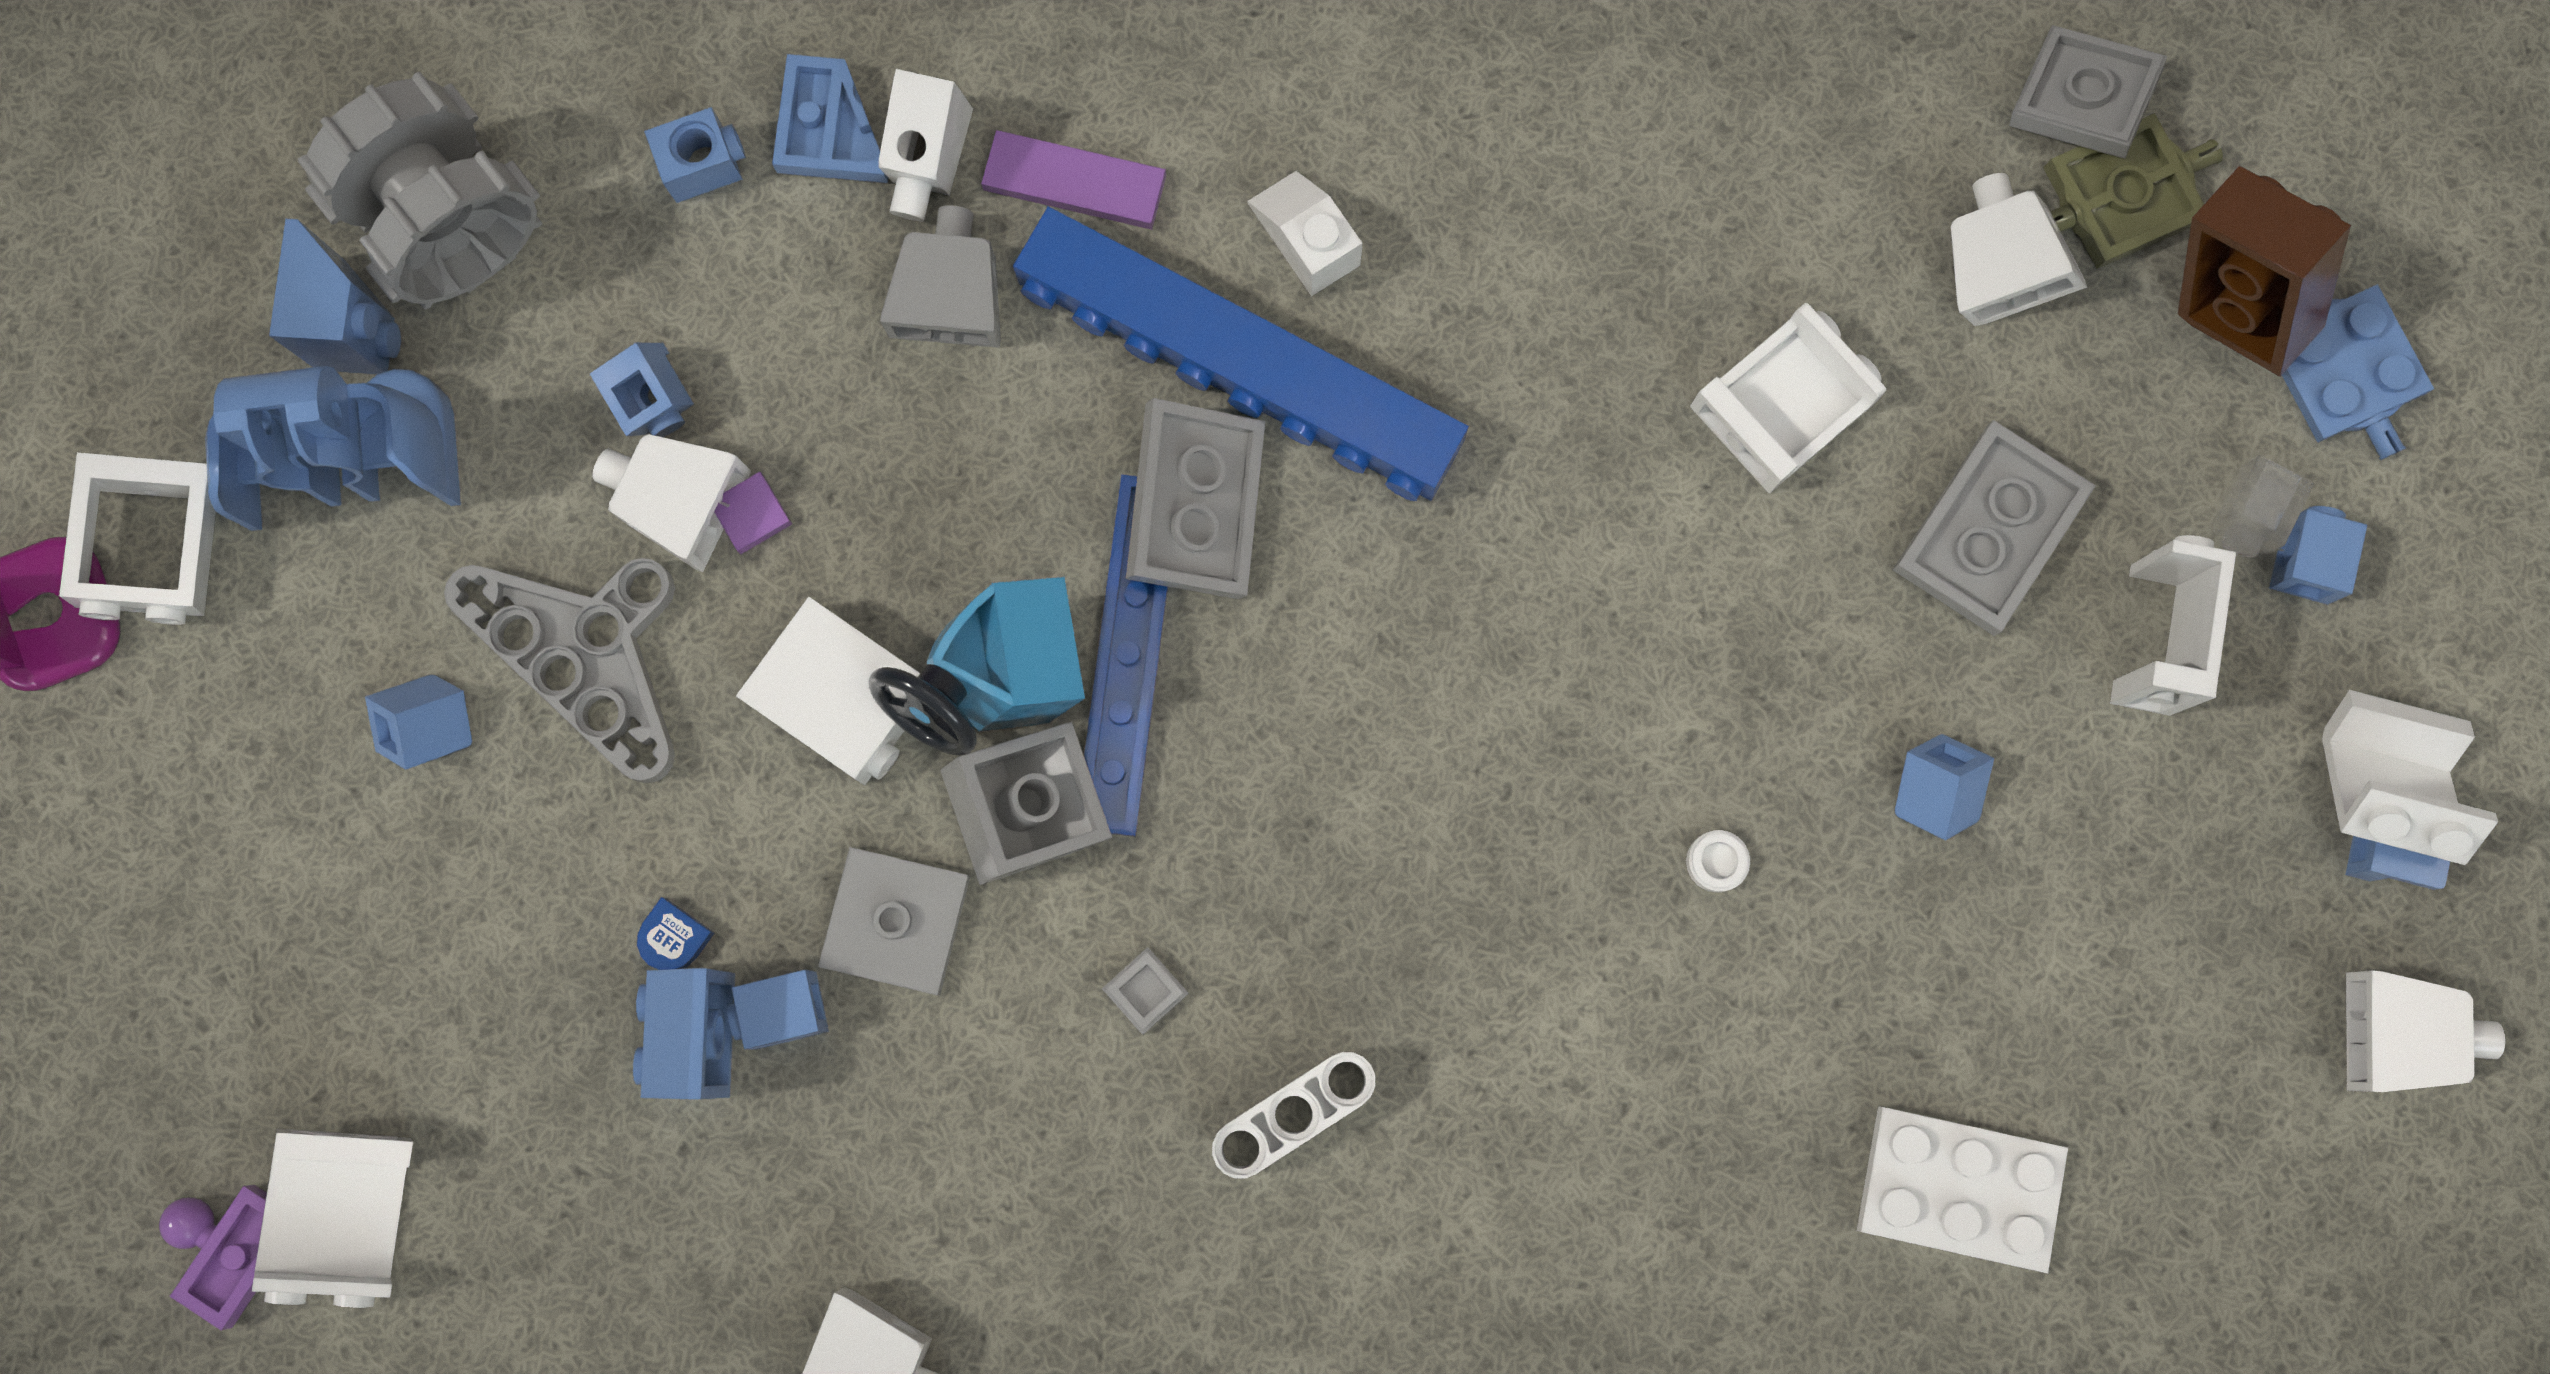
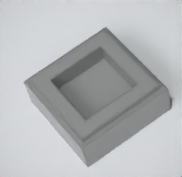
M1148 947L1102 988L1142 1035L1149 1031L1189 994Z

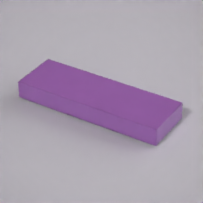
M996 130L981 185L984 191L1152 230L1166 179V169Z

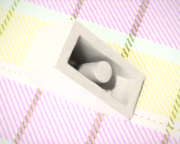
M1293 172L1247 201L1311 296L1360 266L1361 240L1331 197L1299 172Z

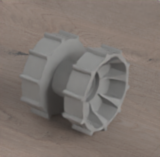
M416 72L411 79L393 81L376 88L373 84H370L365 88L366 92L346 104L331 118L324 117L321 119L320 122L323 127L313 139L307 155L298 158V162L306 171V175L311 183L305 188V191L332 225L341 220L353 226H360L365 233L369 232L368 235L360 238V242L367 250L372 261L366 266V269L392 303L403 299L411 303L420 304L427 310L433 303L448 300L466 292L470 293L517 258L516 255L526 244L533 230L542 225L541 220L537 216V209L534 203L540 197V194L514 161H509L504 165L495 159L488 158L483 151H480L482 146L476 139V132L473 127V123L479 117L453 84L450 83L442 87L433 81L426 80L421 72Z

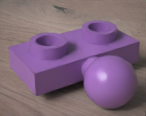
M256 1185L242 1187L217 1226L214 1225V1214L211 1208L204 1201L197 1198H182L174 1201L163 1211L159 1221L160 1234L166 1243L179 1249H189L196 1246L201 1249L170 1297L221 1331L233 1328L256 1293L252 1292L267 1196V1193Z

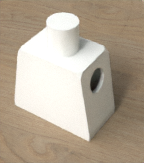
M899 69L895 71L879 155V168L893 183H896L889 211L893 215L922 222L925 219L931 191L950 196L973 111L972 106L953 81ZM920 133L926 141V151L920 159L912 161Z
M2005 173L1987 175L1972 185L1978 210L1956 218L1951 224L1957 305L1959 313L1974 326L1987 324L2087 288L2085 279L2050 210L2035 191H2026L2014 196L2009 177Z
M648 434L640 439L632 458L614 450L605 449L595 463L593 479L595 482L615 490L609 502L608 510L694 569L703 572L724 529L714 511L718 503L726 507L730 506L722 502L723 493L748 479L751 470L736 455Z
M2383 971L2346 973L2347 1091L2388 1092L2470 1083L2474 1078V1058L2499 1059L2502 1056L2505 1048V1034L2501 1024L2495 1021L2474 1020L2473 998L2470 993Z
M846 1287L833 1294L803 1374L939 1373L921 1367L931 1343V1337Z

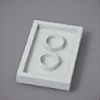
M1878 1107L1857 1231L2048 1273L2068 1148L1890 1108Z

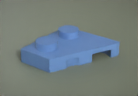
M787 54L772 161L776 172L781 174L888 183L889 178L879 168L880 149L845 59Z

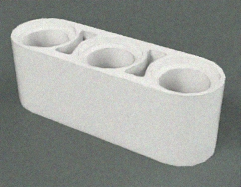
M1354 1052L1335 1054L1231 1120L1218 1131L1212 1144V1156L1216 1166L1224 1174L1232 1178L1245 1179L1256 1175L1362 1106L1374 1091L1375 1073L1371 1064L1363 1056ZM1342 1062L1356 1064L1362 1070L1364 1076L1362 1090L1356 1096L1349 1099L1337 1097L1329 1086L1331 1070ZM1289 1096H1299L1305 1099L1312 1109V1119L1309 1125L1299 1132H1288L1282 1129L1275 1117L1278 1104ZM1237 1130L1251 1133L1259 1144L1257 1159L1247 1166L1231 1164L1225 1158L1223 1152L1225 1138Z

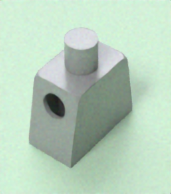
M953 205L941 206L938 209L935 234L911 232L904 237L881 312L880 322L889 338L1000 348L1001 334L996 257L989 240L971 237L974 215L971 210Z

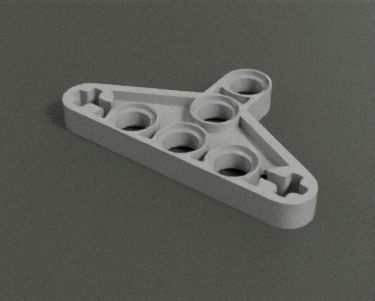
M639 558L631 560L592 598L482 566L469 565L461 567L452 573L446 582L444 591L446 603L451 611L622 774L637 782L652 783L659 781L669 773L675 758L674 747L637 641V637L668 607L673 599L675 591L674 580L666 568L652 559ZM645 572L658 574L661 580V590L658 596L651 602H635L630 591L634 579ZM470 582L479 586L487 582L482 590L484 596L501 609L491 616L484 608L470 602L464 606L463 604L469 597L464 588ZM506 597L509 598L514 603V605L503 607L505 604ZM603 615L614 616L619 627L615 640L607 646H593L588 636L589 626L593 620ZM516 619H528L533 627L532 640L523 649L509 650L503 638L506 627ZM489 621L485 629L483 627V623ZM562 658L570 659L575 665L576 670L574 681L566 689L559 691L551 690L545 678L547 668L555 660ZM600 699H612L618 708L616 722L607 730H593L589 725L587 717L590 707ZM632 718H635L641 724L640 727L628 730ZM628 730L637 741L647 746L651 745L654 741L658 744L652 752L658 761L652 768L640 764L634 769L632 764L637 758L636 753L627 744L619 740L614 750L609 747V744L623 736Z

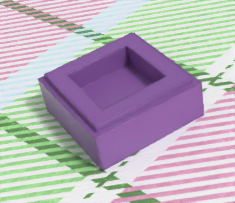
M761 472L724 492L722 502L730 506L726 507L718 503L714 511L737 552L740 554L792 525V522Z

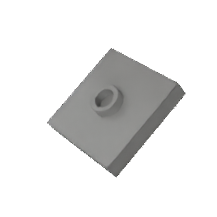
M2052 25L2012 112L2009 126L2125 159L2164 70L2167 56Z
M849 847L818 967L940 996L971 876Z

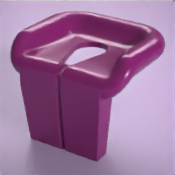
M67 537L48 538L0 557V680L10 688L20 691L46 689L99 667L111 657L118 645L121 632L119 619L102 620L80 616V608H75L59 596ZM92 552L89 583L107 585L100 562L96 554ZM45 593H53L59 597L62 602V613L55 623L47 627L19 631L12 630L8 617L26 604Z

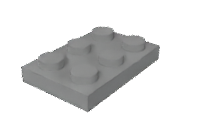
M1153 398L1145 404L1126 579L1234 599L1247 596L1265 421Z
M1993 420L1985 427L1892 570L1991 635L1996 636L2003 631L2096 485Z

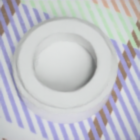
M1714 830L1699 836L1691 844L1686 857V865L1690 877L1699 887L1710 892H1725L1737 887L1746 878L1750 868V855L1746 845L1738 836L1728 831Z

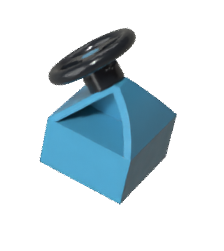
M1065 577L992 583L941 631L932 646L926 662L927 665L918 677L897 668L882 667L876 669L869 678V689L874 700L890 719L911 736L938 751L951 755H965L975 748L977 736L974 727L980 732L1050 723L1085 699ZM889 686L904 691L907 698L895 697Z

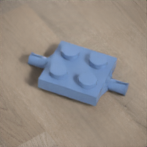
M2378 284L2346 299H2332L2325 327L2282 374L2317 443L2343 431H2359L2365 428L2380 456V460L2406 449L2388 417L2392 416L2403 404L2417 399L2434 389Z

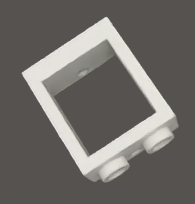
M77 452L59 596L75 608H80V616L93 619L118 620L120 619L121 611L146 613L145 620L150 622L181 625L185 624L186 615L204 616L216 514L209 499L207 464ZM100 491L188 499L178 590L89 583Z

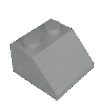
M1072 721L959 756L940 770L979 885L1033 868L1112 838Z

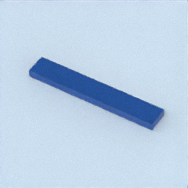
M1121 474L1084 758L1111 834L1136 837L1168 587L1126 579L1137 476Z

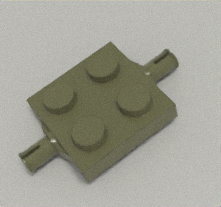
M2154 113L2142 119L2125 159L2081 146L2051 158L2043 169L2059 197L2060 207L2050 212L2060 232L2072 228L2081 238L2096 269H2099L2189 229L2192 217L2204 205L2196 190L2194 173L2213 164L2220 163L2223 160L2222 149L2220 148L2212 152L2219 144L2211 139L2202 145L2182 152L2168 138Z

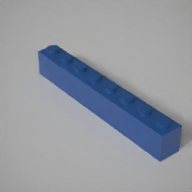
M1049 206L1013 265L1018 283L1023 286L1020 290L1021 293L1036 305L1045 309H1052L1054 303L1064 307L1074 313L1072 320L1089 333L1102 337L1107 330L1126 340L1124 344L1125 349L1135 357L1154 364L1157 358H1160L1178 368L1176 375L1188 385L1202 391H1206L1209 385L1214 386L1229 394L1228 403L1241 413L1252 418H1259L1262 412L1282 422L1280 430L1289 438L1306 446H1311L1314 440L1335 450L1332 457L1339 464L1357 473L1362 474L1366 468H1369L1388 478L1385 483L1387 488L1407 500L1417 501L1419 495L1432 501L1465 441L1469 428L1468 425Z

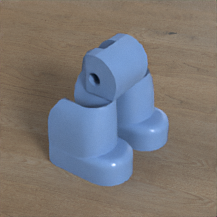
M321 366L224 378L217 385L214 395L213 416L208 422L205 436L209 499L218 514L251 531L262 530L260 484L277 489L305 491L329 506H340L339 468H342L343 486L370 502L380 501L378 468L397 466L410 481L420 488L430 492L450 506L461 505L455 420L450 399L437 384L413 370L392 369L377 374L367 383L346 384L333 367Z

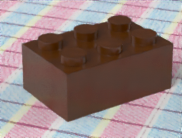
M2239 165L2192 217L2178 315L2192 327L2281 377L2326 325L2351 225L2341 220L2333 210L2322 205H2313L2285 190L2275 179L2268 176H2258Z

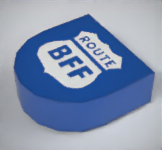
M661 897L640 927L637 936V947L642 959L651 967L658 970L683 969L697 959L715 933L667 898Z

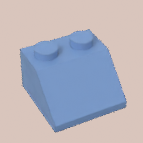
M285 219L269 336L312 367L329 366L333 367L337 372L380 374L388 371L389 359L397 357L401 346V334L398 325L394 322L395 318L338 253L298 219Z
M707 968L647 970L646 984L639 986L636 998L637 1018L640 1022H644L643 1047L636 1049L633 1060L634 1082L636 1085H641V1098H730L733 1035L728 1023L727 1005L734 1003L732 987H735V973Z

